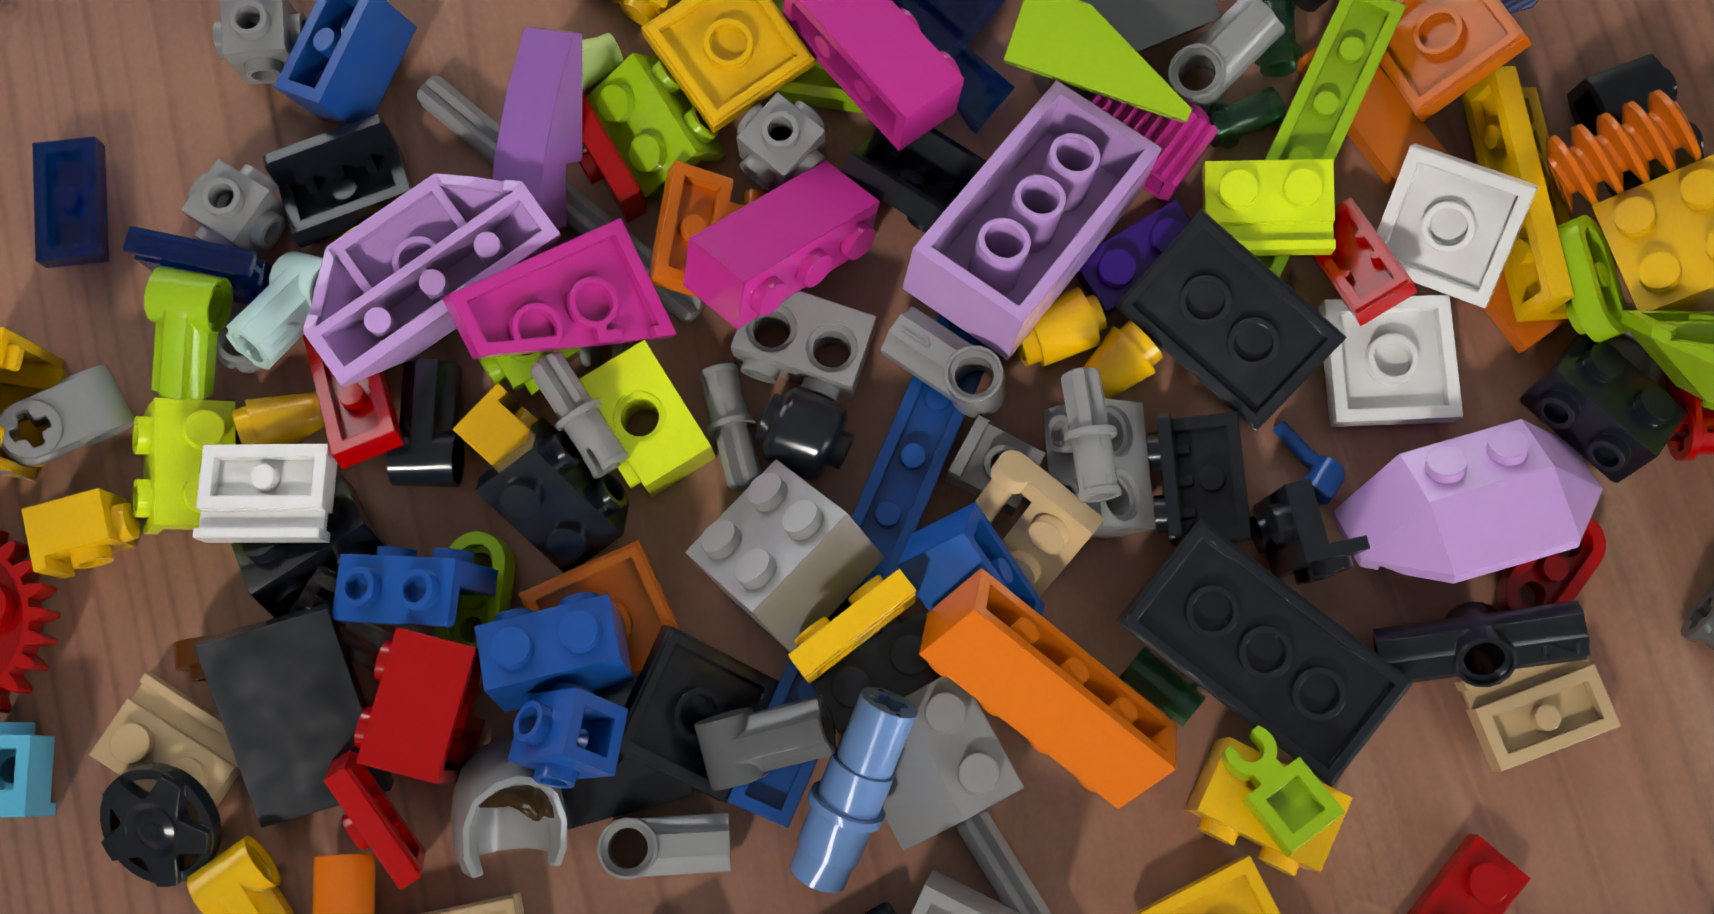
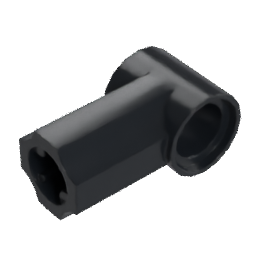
M416 358L414 361L404 362L399 427L404 445L387 452V471L392 486H460L465 465L464 440L452 430L459 423L462 368L458 363Z

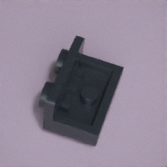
M380 114L351 122L263 156L265 169L278 185L290 233L300 248L347 232L413 188L402 151L383 116Z
M876 127L872 137L849 152L841 172L880 202H886L907 215L911 225L926 233L987 160L935 128L898 151Z
M1579 334L1575 337L1547 374L1529 387L1520 398V402L1614 483H1619L1657 458L1688 413L1667 391L1656 385L1627 360L1618 349L1606 341L1595 342L1587 334Z
M1238 412L1173 419L1170 413L1157 414L1158 432L1147 433V445L1151 470H1162L1164 494L1154 495L1153 497L1158 534L1168 533L1170 543L1175 546L1198 517L1232 543L1253 541Z
M543 417L531 425L525 444L479 477L475 492L563 573L584 564L624 535L629 500L622 485L610 474L594 479L583 457L566 432L563 430L558 431Z
M343 475L336 478L333 514H328L326 531L331 533L330 543L231 544L250 595L274 618L319 606L334 598L340 554L376 555L377 546H388L373 529L356 490Z
M1311 478L1285 484L1253 506L1255 515L1251 516L1250 521L1253 542L1258 552L1267 554L1271 572L1276 577L1280 578L1294 574L1296 585L1320 581L1335 576V573L1352 569L1354 565L1351 557L1370 549L1367 535L1329 544Z

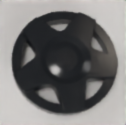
M163 763L141 764L116 778L102 794L100 823L104 840L101 843L112 861L118 860L136 876L155 883L157 887L176 886L187 881L188 876L215 858L222 836L220 816L207 790L187 772ZM139 779L158 780L150 792L133 782ZM187 798L195 807L200 820L189 815L185 808ZM184 854H200L194 864L184 867Z

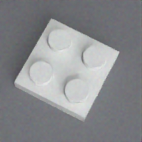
M1414 143L1408 150L1377 233L1414 283L1486 308L1490 303L1539 185Z
M1450 295L1411 296L1362 326L1358 324L1342 299H1326L1318 306V311L1347 337L1323 362L1330 427L1456 422L1463 417Z

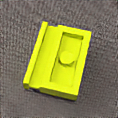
M1334 159L1204 162L1202 168L1203 210L1255 256L1332 255L1336 249V239H1334L1333 223L1335 221Z

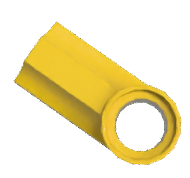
M245 836L187 877L189 893L203 914H295L277 887L281 884V876L275 862L266 849L253 837Z

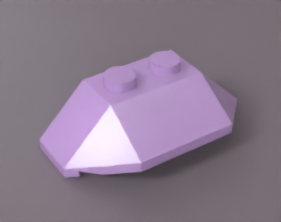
M434 173L326 246L314 289L310 315L307 314L303 333L340 385L343 387L413 359L455 330L457 327L442 300L448 294L550 250L562 236L522 181H499L472 176Z
M1519 419L1400 453L1333 511L1332 519L1344 540L1367 535L1370 549L1354 556L1359 567L1378 570L1381 566L1408 576L1455 584L1578 548L1603 488L1576 450L1566 441L1523 419Z

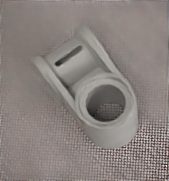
M99 365L76 373L60 381L52 388L15 402L6 408L0 416V425L5 428L2 449L11 460L21 465L38 466L81 447L97 444L124 432L133 426L135 416L108 366ZM30 420L36 428L47 425L49 428L42 432L44 444L32 448L26 439L14 442L12 439L20 435L18 424L22 421Z

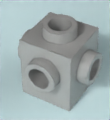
M220 0V21H216L213 24L214 45L219 57L226 59L247 85L276 83L307 18L303 13H297L289 0Z
M778 92L765 106L761 104L755 105L746 113L737 128L739 135L736 139L741 170L760 188L767 190L770 187L774 190L819 163L827 161L825 130L823 129L824 123L822 119L805 103L796 101L793 105ZM781 137L785 139L784 141H778Z
M217 159L209 172L203 173L194 181L188 193V201L181 209L183 213L200 226L194 236L225 257H228L234 249L258 265L288 225L283 203L273 194L278 188V185L273 180L248 164H245L239 172Z

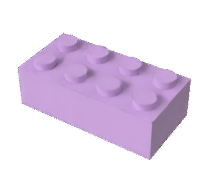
M1056 80L913 247L902 289L1009 360L1143 190L1162 148Z

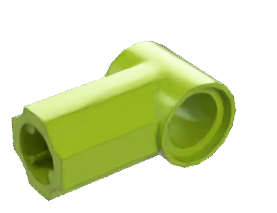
M167 266L157 267L149 277L144 295V310L147 318L151 322L156 323L151 390L157 391L159 396L175 400H204L214 394L218 334L228 323L233 304V289L231 282L227 278Z

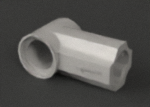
M1238 0L1194 44L1185 46L1174 55L1168 70L1171 88L1184 101L1199 106L1205 112L1211 111L1221 103L1225 97L1226 90L1285 33V26L1262 0ZM1195 68H1206L1213 72L1215 77L1207 88L1192 91L1181 84L1186 73Z
M913 306L905 313L900 314L889 329L885 342L880 349L881 354L951 400L954 407L960 413L971 418H977L978 415L986 417L1002 406L1006 397L1004 370L999 357L992 350L983 346H973ZM972 371H984L994 378L991 386L979 394L966 393L959 388L961 379Z
M729 812L639 818L626 817L615 820L604 828L598 839L597 855L599 863L613 877L625 880L637 877L731 872ZM625 828L638 830L647 840V856L640 865L635 867L623 866L613 856V840L617 833Z

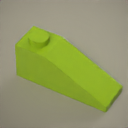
M1080 0L1023 1L1004 57L1005 64L1058 80L1073 87L1181 123L1188 121L1192 108L1091 4Z

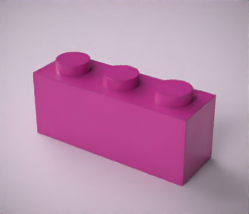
M784 0L783 16L812 56L898 151L956 113L964 77L961 75L955 60L944 51L939 52L920 30L918 22L908 10L904 8L899 9L892 0Z
M825 160L690 237L683 285L734 328L739 329L760 315H770L785 299L806 286L808 288L816 286L830 271L849 259L857 260L869 250L875 239L874 224L880 201Z

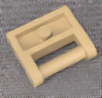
M1009 450L1003 452L992 466V479L975 502L990 524L1013 494L1021 493L1032 502L1005 537L997 531L996 533L1040 597L1094 534L1105 518L1085 502H1080L1074 493L1021 452Z

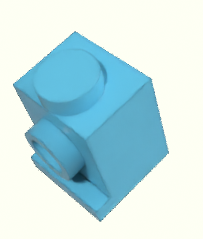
M0 722V817L56 816L57 802L51 803L55 736L35 735L36 723Z

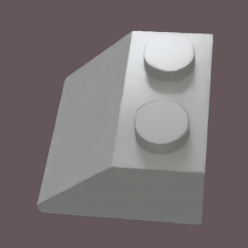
M943 676L904 697L916 707L918 715L894 769L896 776L883 804L886 813L885 819L903 851L969 819L1024 788L976 699L950 678Z

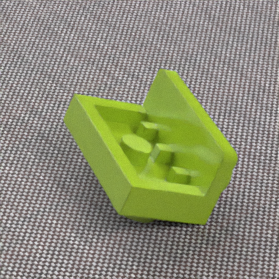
M632 52L586 96L646 198H660L663 195L667 171L675 160L696 166L700 161L718 162L726 155V151L716 137L719 131L713 134L659 57Z

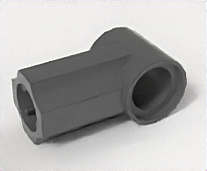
M822 695L753 712L752 707L732 710L700 720L694 724L710 786L714 791L745 785L764 778L770 774V770L825 758L837 751L836 728L833 716Z

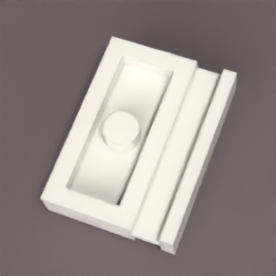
M329 444L203 445L196 509L200 510L201 513L199 528H193L192 538L205 543H330L331 533L326 530L328 514H333L338 463L331 454Z

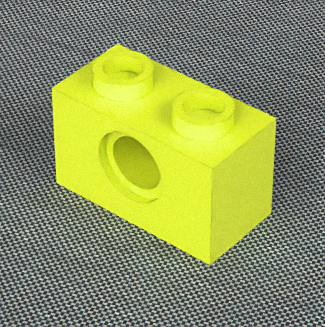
M645 340L579 379L591 400L600 399L603 406L599 410L616 438H618L625 451L630 455L627 461L620 462L621 465L617 467L630 488L642 482L650 496L654 497L716 459L712 446ZM640 410H652L659 414L658 424L651 433L645 436H634L627 432L628 421L634 413Z

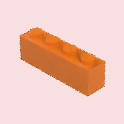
M980 568L927 613L919 655L929 663L931 668L939 675L950 678L977 699L989 714L1000 717L1026 737L1038 752L1049 755L1075 775L1087 790L1098 793L1117 809H1120L1177 770V724L983 568Z

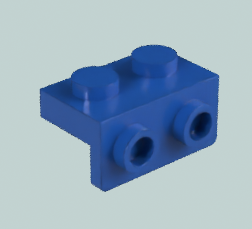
M377 546L376 555L340 554L332 617L337 621L352 623L450 628L456 622L459 595L495 596L498 570L473 563L474 553L471 551L452 548H434L433 557H417V550L395 546Z

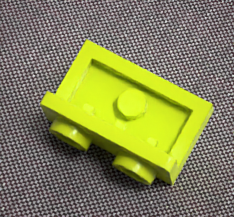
M155 397L145 409L144 416H135L132 430V448L134 454L143 455V479H135L133 483L132 513L134 518H143L144 534L158 535L163 529L193 530V528H199L201 511L196 509L203 445H236V427L231 410L236 409L235 401L175 400Z

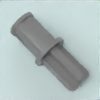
M553 352L539 359L531 366L532 378L559 418L555 425L556 429L566 432L583 457L594 479L611 472L621 465L620 462L623 463L630 458V455L625 451L618 438H616L599 410L603 406L600 399L591 400L563 354Z
M734 363L717 364L703 369V373L698 374L711 422L706 429L709 437L716 438L727 485L734 491L746 490L751 482L762 474L751 430L757 423L755 416L748 414L737 365Z
M1092 367L1072 369L1064 373L1061 378L1069 432L1065 433L1063 438L1064 444L1072 446L1079 488L1078 498L1080 502L1085 503L1117 498L1122 495L1118 484L1111 441L1117 436V430L1115 426L1108 423L1100 372Z

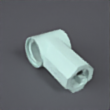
M298 251L287 252L279 257L272 266L269 286L226 326L228 332L225 334L236 351L247 357L255 366L269 370L304 335L303 328L307 314L310 315L314 289L323 258Z

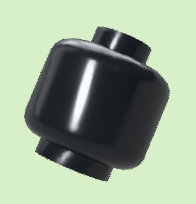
M798 386L789 390L785 396L779 393L774 394L760 421L755 439L763 442L762 453L767 462L772 464L777 459L799 477L813 481L823 475L828 465L840 470L855 435L845 431L848 414L843 405Z

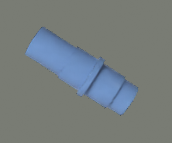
M866 687L862 689L837 751L831 755L822 779L814 782L807 796L810 809L797 838L798 847L791 861L790 868L793 875L799 881L817 891L838 893L844 890L852 869L857 867L871 833L880 830L886 817L883 804L896 776L894 769L918 715L916 707L899 694L879 687Z

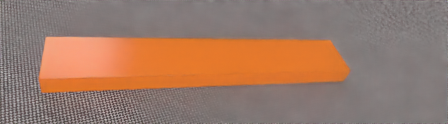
M1318 46L1302 56L1295 65L1296 70L1303 78ZM1378 66L1347 135L1389 189L1393 191L1411 145L1416 143L1448 154V152L1425 123H1422L1415 115L1399 90L1380 66ZM1504 270L1490 303L1486 308H1483L1518 354L1569 320L1516 322Z

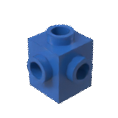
M573 683L554 684L553 691L524 694L520 710L514 721V737L508 761L533 770L534 781L555 788H573L576 779L615 776L628 709L595 695L594 691L590 688Z

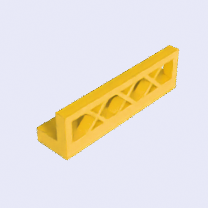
M1501 66L1470 88L1461 98L1478 165L1539 185L1504 267L1516 322L1569 319L1566 312V302L1575 296L1557 226L1570 221V216L1547 165L1546 140L1549 138L1537 88L1521 87L1516 66Z

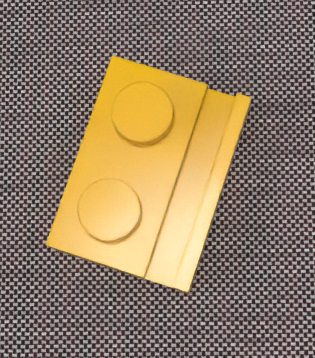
M900 569L896 570L885 580L880 575L875 576L848 598L851 606L831 622L825 616L804 630L794 640L798 647L788 654L789 658L810 685L913 605L917 590Z

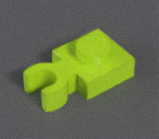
M1258 725L1251 731L1249 738L1258 747L1260 760L1247 762L1239 756L1232 746L1227 748L1221 757L1224 766L1230 774L1240 780L1251 781L1256 787L1254 791L1245 797L1243 803L1285 856L1289 857L1338 820L1345 811L1300 756L1284 768L1277 760L1278 750L1275 739L1265 728Z

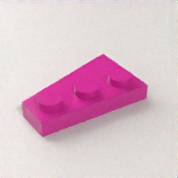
M621 218L448 294L442 299L472 359L667 339L677 335Z

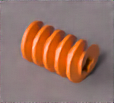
M1660 89L1655 90L1648 95V114L1637 103L1631 101L1623 104L1622 125L1609 113H1603L1597 116V136H1594L1582 124L1572 127L1570 148L1557 135L1547 138V165L1559 195L1570 214H1573V194L1579 192L1591 205L1599 203L1598 183L1605 181L1617 194L1624 192L1625 171L1630 170L1643 183L1650 181L1649 161L1657 159L1669 172L1676 170L1675 150L1681 147L1694 160L1701 159V150L1694 131L1677 102H1674Z

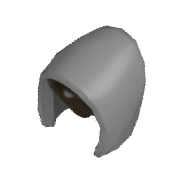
M507 737L481 746L464 761L453 791L451 826L455 855L462 872L471 878L483 875L479 856L486 853L517 848L539 849L549 852V865L560 866L567 849V815L561 788L537 783L533 780V770L509 762L513 739Z

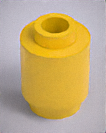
M1078 287L1061 293L1017 348V352L1024 365L1028 367L1039 362L1042 367L1099 346V332L1107 329V322L1097 297L1094 294L1085 297L1082 290Z

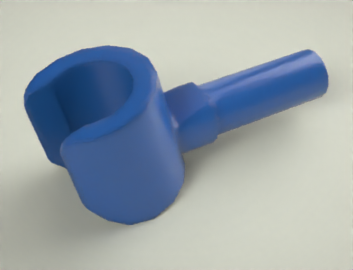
M1286 421L1281 422L1274 428L1273 432L1300 460V463L1309 469L1303 480L1311 478L1317 502L1324 505L1328 504L1345 480L1343 466L1333 458L1323 455L1319 456L1315 450L1310 449Z

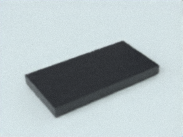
M1198 517L1116 620L1253 728H1256L1258 725L1265 728L1273 736L1279 748L1293 759H1297L1300 756L1315 776L1330 787L1334 785L1414 683Z

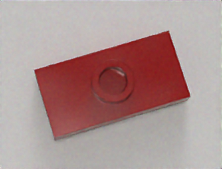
M582 92L583 161H579V164L592 185L600 180L603 181L627 223L646 213L645 209L647 206L642 190Z
M1349 197L1336 205L1335 221L1333 223L1336 249L1332 255L1311 256L1358 324L1362 326L1416 294L1417 289L1413 280L1354 200Z
M350 749L331 761L323 781L346 813L342 816V822L351 840L361 850L370 847L399 890H402L421 878L425 850L365 765L356 763L357 752H353Z

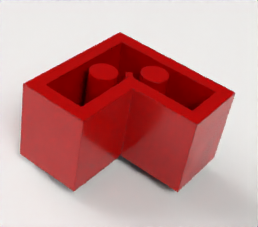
M396 627L393 640H386L383 643L376 659L374 677L380 683L373 707L367 706L363 710L355 729L354 745L360 748L356 763L435 784H456L464 761L477 750L485 723L483 719L472 717L483 679L478 648Z

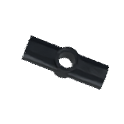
M1578 600L1505 611H1497L1491 605L1483 602H1467L1453 608L1441 620L1373 629L1372 633L1375 653L1413 682L1460 677L1465 683L1475 687H1491L1504 682L1512 675L1515 669L1587 660V656H1591L1590 639L1584 612Z

